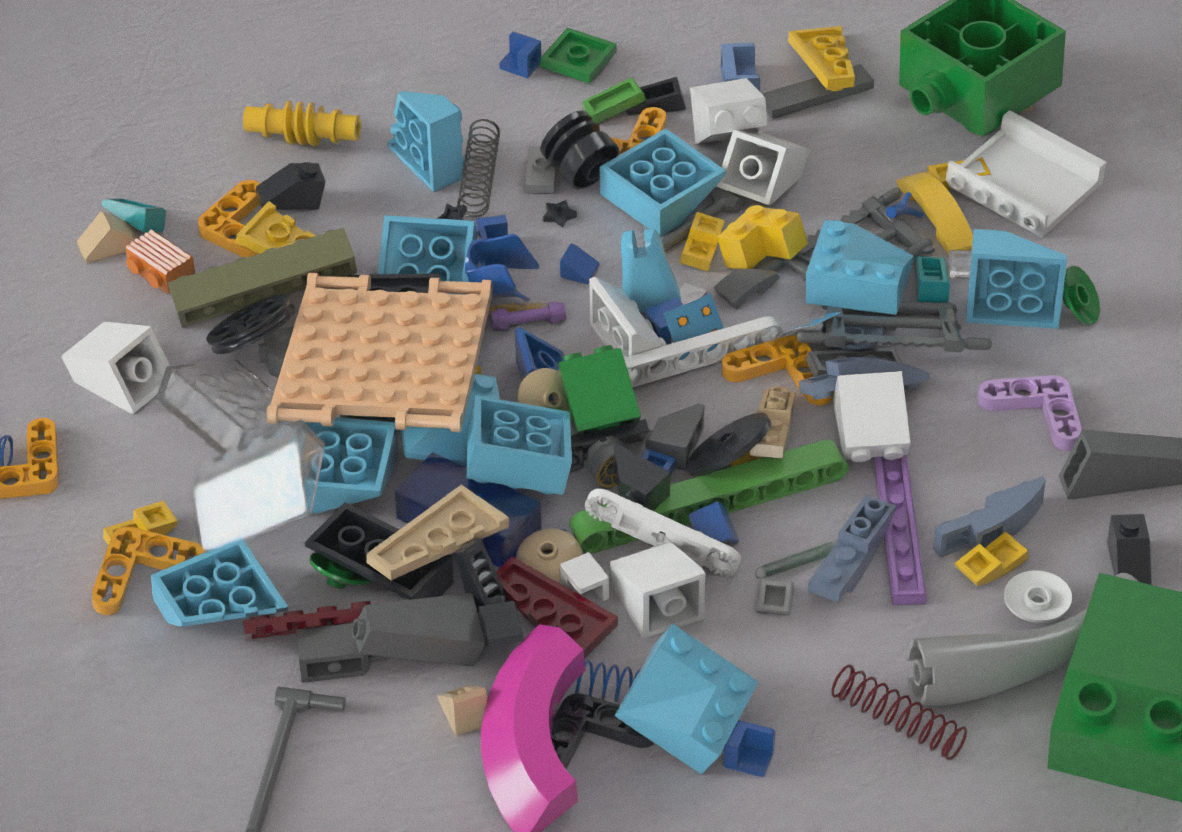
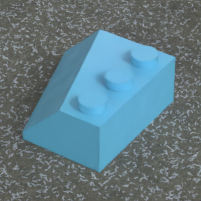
M408 91L399 92L394 110L397 122L392 124L390 129L394 136L388 140L387 147L433 192L462 180L464 158L462 156L463 136L460 123L462 113L456 104H452L444 95Z
M242 537L151 575L153 601L168 624L183 627L289 611L287 604Z

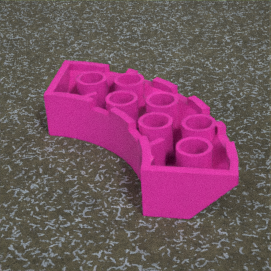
M539 624L524 638V641L519 643L498 672L484 708L481 726L483 768L490 793L493 795L500 814L513 832H542L578 802L576 780L568 773L559 760L551 740V733L557 704L561 702L575 680L586 671L584 649L558 627Z

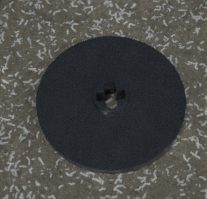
M754 413L737 419L721 428L692 452L686 463V469L693 476H701L717 471L734 462L763 439L771 427L772 422L766 413Z

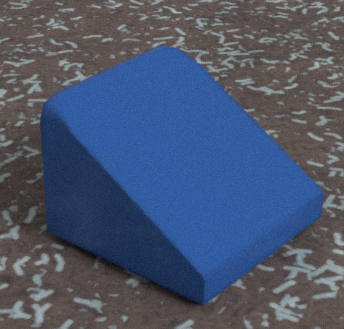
M571 243L560 260V277L588 285L589 279L594 276L600 266L599 262L577 245Z

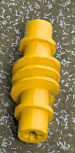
M287 100L284 109L274 108L272 103H266L264 107L246 106L243 114V128L245 132L262 133L264 138H270L272 134L284 135L286 142L290 145L298 142L301 146L309 143L315 147L320 144L322 138L330 139L333 144H337L340 140L358 141L361 135L362 123L360 115L342 114L340 109H334L332 113L325 112L323 105L316 112L314 102L308 103L306 111L302 101L297 102L294 111L292 101Z

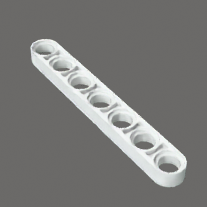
M765 316L624 357L627 370L634 368L629 377L632 387L720 362L730 352L777 338L783 334V329L774 317ZM773 327V329H772L771 332H769V333H768L767 335H765V336H762V334H763L767 329ZM746 335L741 342L734 344L737 339ZM718 343L715 349H713L710 352H706L708 348ZM690 352L686 358L679 360L684 353ZM662 360L657 367L650 369L655 362Z

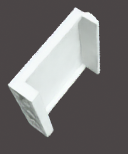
M1009 110L1003 115L1001 130L960 165L952 160L948 162L946 181L948 186L1043 238L1103 184L1107 162ZM983 157L991 175L979 176L975 174L985 172L981 162L976 161L978 158Z

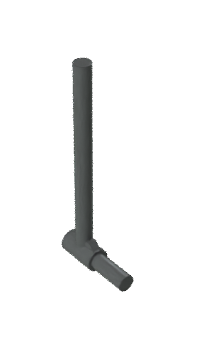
M715 187L709 193L712 196L713 203L700 211V213L714 217L723 209L739 212L745 200L736 193ZM695 216L662 239L665 252L689 235Z
M277 687L275 705L283 711L246 832H261L296 713H301L307 709L310 710L311 707L344 711L346 705L345 697L314 694L311 690Z

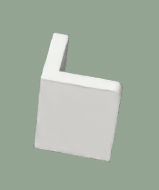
M589 552L560 564V584L580 594L593 589L602 601L609 599V577Z

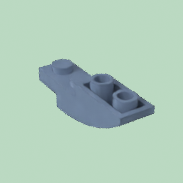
M851 357L825 361L827 374L799 380L801 393L811 395L813 399H823L832 396L831 391H835L837 377L841 375L902 371L904 390L919 387V382L929 380L930 376L928 372L895 361L869 357Z
M1041 476L1030 481H1024L1006 490L997 491L986 497L984 509L975 510L968 515L951 521H945L935 526L933 550L939 557H943L967 547L972 550L979 543L985 548L1005 531L1011 536L1015 535L1029 523L1043 504L1045 478Z
M866 495L838 532L837 544L810 579L808 592L839 603L846 591L852 593L881 544L896 511V505Z

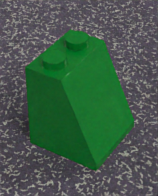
M606 345L594 349L595 354L583 357L581 352L572 353L564 356V361L558 363L559 375L568 411L570 412L574 435L640 421L639 407L621 348L613 349L612 345Z

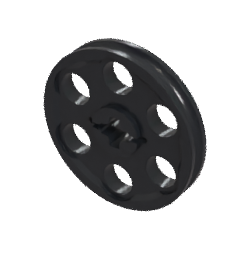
M286 294L261 299L221 321L209 332L206 341L212 345L211 350L214 354H226L237 351L265 338L284 325L294 315L295 306L290 303L291 299Z

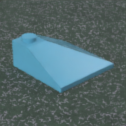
M384 215L378 274L439 273L441 281L470 282L465 273V261L471 241L477 240L478 233L475 222Z
M474 374L461 432H451L450 429L422 427H407V430H400L405 457L467 466V427L474 397L477 395L500 399L496 377Z

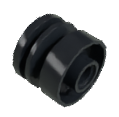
M583 110L575 111L558 121L548 131L540 147L541 154L545 159L549 160L554 168L559 169L560 175L576 190L585 189L600 180V166L616 158L620 152L618 145L607 133L600 131L599 125Z

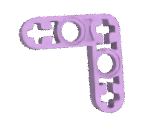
M1055 375L984 381L979 386L977 402L985 410L1001 411L1042 407L1054 446L1063 451L1072 450L1082 431L1070 385L1066 379ZM1025 390L1030 392L1031 395L1020 396L1015 392ZM1064 410L1068 415L1058 416L1053 411ZM1063 428H1067L1068 436L1062 432Z

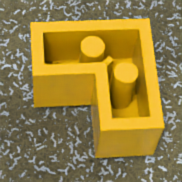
M760 205L749 207L743 215L730 223L717 236L725 266L732 269H752L766 256L791 260L808 245L800 213L784 209L765 208Z

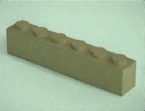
M343 227L337 230L325 231L321 235L308 239H299L292 244L280 248H270L263 253L251 257H241L232 263L219 267L213 266L200 273L178 277L176 280L168 282V286L183 328L240 310L270 296L288 295L304 290L307 285L308 273H319V276L346 277L358 272L355 257Z

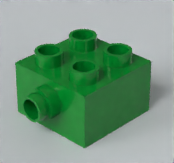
M949 0L901 30L899 85L910 92L911 103L920 114L930 115L943 112L964 125L968 131L984 137L1002 124L1003 115L1009 110L1019 114L1062 86L1066 30L1015 0Z

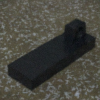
M646 419L589 431L583 434L571 435L572 464L570 472L583 469V454L587 453L589 448L598 440L602 443L607 441V437L615 436L624 445L645 440L649 432Z

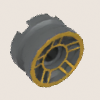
M615 436L607 437V441L602 443L598 440L587 451L589 454L588 459H584L585 468L593 475L597 483L605 488L616 486L614 447L617 444L625 447L624 443Z

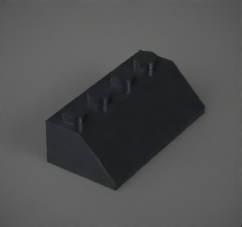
M346 502L304 542L305 547L408 600L442 596L454 583L453 561L450 554L393 580L388 579L367 564V553L400 529Z

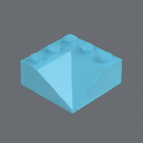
M665 128L600 166V194L648 229H655L661 237L681 225L725 177L726 170Z
M824 220L806 272V303L897 315L912 267L913 255L856 224L844 223L839 220Z
M973 229L966 323L1059 329L1067 255L1007 231Z
M475 395L467 427V478L474 479L479 483L503 484L513 489L526 488L548 495L554 493L564 495L572 464L570 412Z
M335 417L332 427L322 426L321 423L299 422L283 481L286 511L321 513L339 508L344 502L353 504L381 496L393 473L398 453L395 422Z
M672 623L654 644L614 716L702 775L720 756L758 681Z

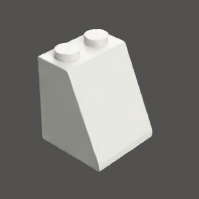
M747 78L690 87L696 144L731 139L733 130L759 131L767 126L765 97Z
M733 130L722 168L726 170V175L716 187L771 205L802 177L810 149L759 131Z
M103 322L61 356L75 383L133 414L176 379L151 326Z
M902 371L838 376L833 406L843 457L845 459H852L854 462H864L870 460L871 457H884L888 460H894L903 457V455H908L911 442Z
M672 542L610 562V585L643 639L665 632L672 623L677 627H681L704 619L705 572L703 568Z

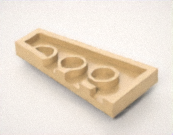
M460 485L367 553V564L388 579L393 580L459 550L475 537L483 539L508 528L509 517L463 485Z

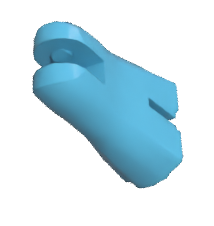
M655 229L644 230L645 247H637L634 230L623 232L621 237L622 290L630 300L636 302L639 312H645L648 308L677 297L680 301L682 299L676 278L664 251L662 240Z

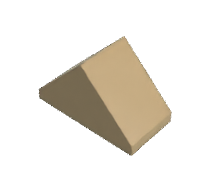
M101 211L79 237L77 246L87 264L125 253L127 244L130 245L132 241L135 242L136 238L139 239L140 236L136 228L126 221Z
M466 685L437 695L455 736L481 728L484 708L487 704L485 687Z

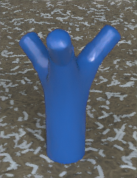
M907 192L899 203L886 209V215L889 218L900 215L923 217L922 212L908 206L909 199L912 196L910 192Z

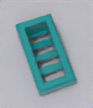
M124 198L102 200L104 208L138 230L149 233L150 229L155 232H163L166 210L164 208Z
M916 256L914 266L918 302H948L950 282L945 258Z

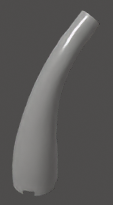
M1127 573L1116 575V577L1137 581L1136 578ZM1087 609L1057 624L1034 630L1001 634H971L912 639L908 647L907 661H914L913 677L908 678L913 701L921 702L923 707L945 706L974 701L1001 693L1062 666L1071 660Z

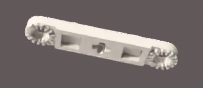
M592 490L585 502L586 512H589L590 516L594 515V519L598 517L599 521L609 522L612 524L611 527L653 546L672 542L701 568L705 566L710 571H715L716 575L720 573L722 577L724 574L726 577H729V575L733 576L739 568L741 556L734 548L608 490ZM603 501V505L607 504L606 507L609 508L602 507L597 502L601 503ZM725 557L724 560L728 559V563L722 562L718 558L723 559Z

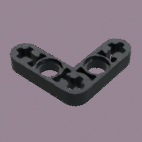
M575 693L567 696L553 718L551 740L557 756L565 769H567L586 732L637 748H648L654 745V742L638 733L629 725H626L620 719L614 725L602 723V718L614 716L620 705L586 694ZM560 731H569L574 736L568 740H560L555 735Z

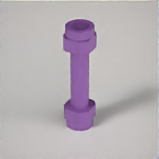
M555 301L548 302V307L514 312H506V308L496 309V311H490V318L493 330H507L508 325L548 319L550 324L560 323V321L566 320L564 302L558 303Z

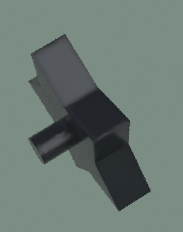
M567 200L557 204L546 203L547 212L543 216V222H555L563 228L567 220L577 217V211L568 207Z
M447 203L444 213L437 219L464 220L463 217L467 207L464 204L453 207Z

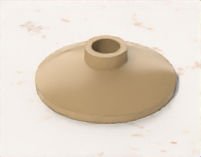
M542 368L529 373L519 386L517 403L568 411L559 372L554 369ZM550 394H552L554 398L553 405L549 402L548 399Z
M543 529L529 535L521 543L516 559L560 583V564L582 555V550L579 542L568 532L560 529ZM545 551H553L550 554H544Z

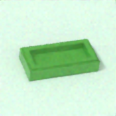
M631 77L582 101L585 112L598 124L646 101L640 87Z

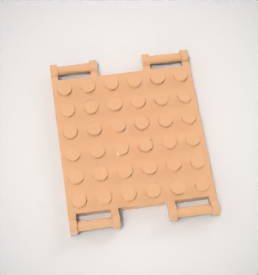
M308 273L306 289L271 404L267 408V423L279 424V421L311 422L332 427L336 415L395 417L396 430H407V427L444 428L450 429L451 432H461L492 299V280H482V283L441 281L440 278L431 277L428 293H417L414 291L387 292L384 290L370 291V275H360L359 278L319 276V273Z

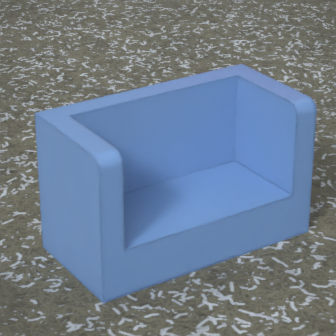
M721 44L720 67L722 81L747 78L760 92V76L756 75L755 44Z

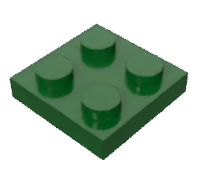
M567 27L541 56L540 67L590 84L617 53V44Z

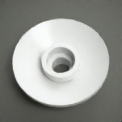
M1032 570L1019 573L1010 579L1005 587L1004 599L1009 610L1017 617L1034 623H1048L1062 618L1069 611L1072 604V592L1067 583L1060 577L1049 572Z

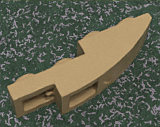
M781 386L764 389L758 413H766L772 424L763 439L751 449L750 455L783 459L784 452L787 451L796 392L789 391V389Z

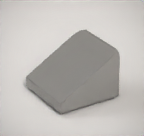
M760 578L756 611L790 615L795 587L794 582Z

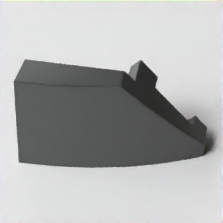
M735 269L716 284L714 289L720 297L735 309H738L753 293L757 291L762 295L780 277L777 272L772 270Z

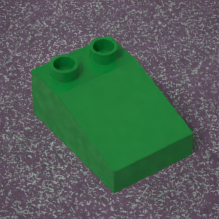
M1099 573L1067 669L1051 725L1047 769L1182 802V592Z

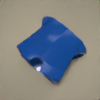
M509 234L491 239L471 241L465 261V273L469 281L482 283V280H492V297H519L524 301L530 300V298L515 289L516 285L508 269H539L540 267L519 236ZM479 261L481 262L482 267H478Z

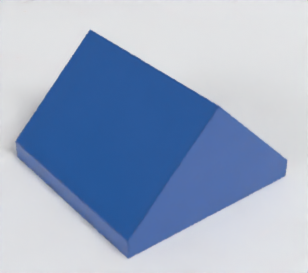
M521 327L515 330L516 364L521 380L537 369L549 368L559 372L558 363L564 361L563 351ZM552 394L549 395V401H554Z

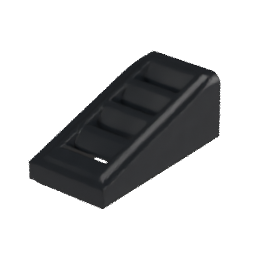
M673 77L640 87L645 99L649 100L627 109L626 112L627 115H639L644 109L650 107L661 108L665 112L685 110L686 106L678 78Z
M475 537L456 551L464 592L473 594L476 609L479 606H485L484 599L505 596V602H507L505 591L482 539Z

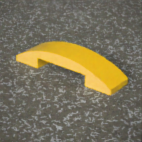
M921 172L897 179V185L904 195L910 192L912 196L909 201L916 200L936 227V239L949 256L972 249L973 234L969 224L951 193L937 178L929 173Z

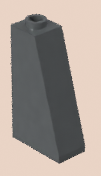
M1082 429L1059 474L1067 499L1182 484V438Z
M470 593L365 605L359 618L355 619L352 625V637L356 639L359 654L474 666L485 645L473 594Z

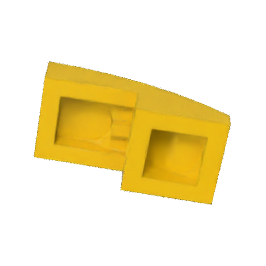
M696 212L679 263L708 272L718 244L717 236L722 233L725 220Z
M163 500L134 509L132 520L103 528V538L109 545L114 531L121 527H133L166 535L178 525V520ZM126 540L124 544H121L122 555H126L125 551L128 544L132 543L131 540Z
M1005 531L985 548L979 543L955 562V567L976 586H980L1012 571L1029 558V554L1026 548Z

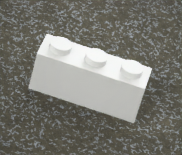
M597 277L589 279L590 325L605 345H612L613 349L621 348L623 357L666 345L664 339L658 338L653 331L651 322L648 319H644L640 314L636 302L630 300L622 289ZM662 360L655 362L650 369L657 367ZM634 368L629 369L628 373L630 374Z

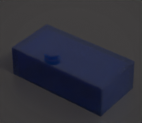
M434 452L395 490L397 519L407 524L460 485H463L509 517L508 528L482 539L492 564L499 568L512 556L516 558L519 546L529 535L541 530V502L502 484L491 482L479 483L474 479H468L466 467Z

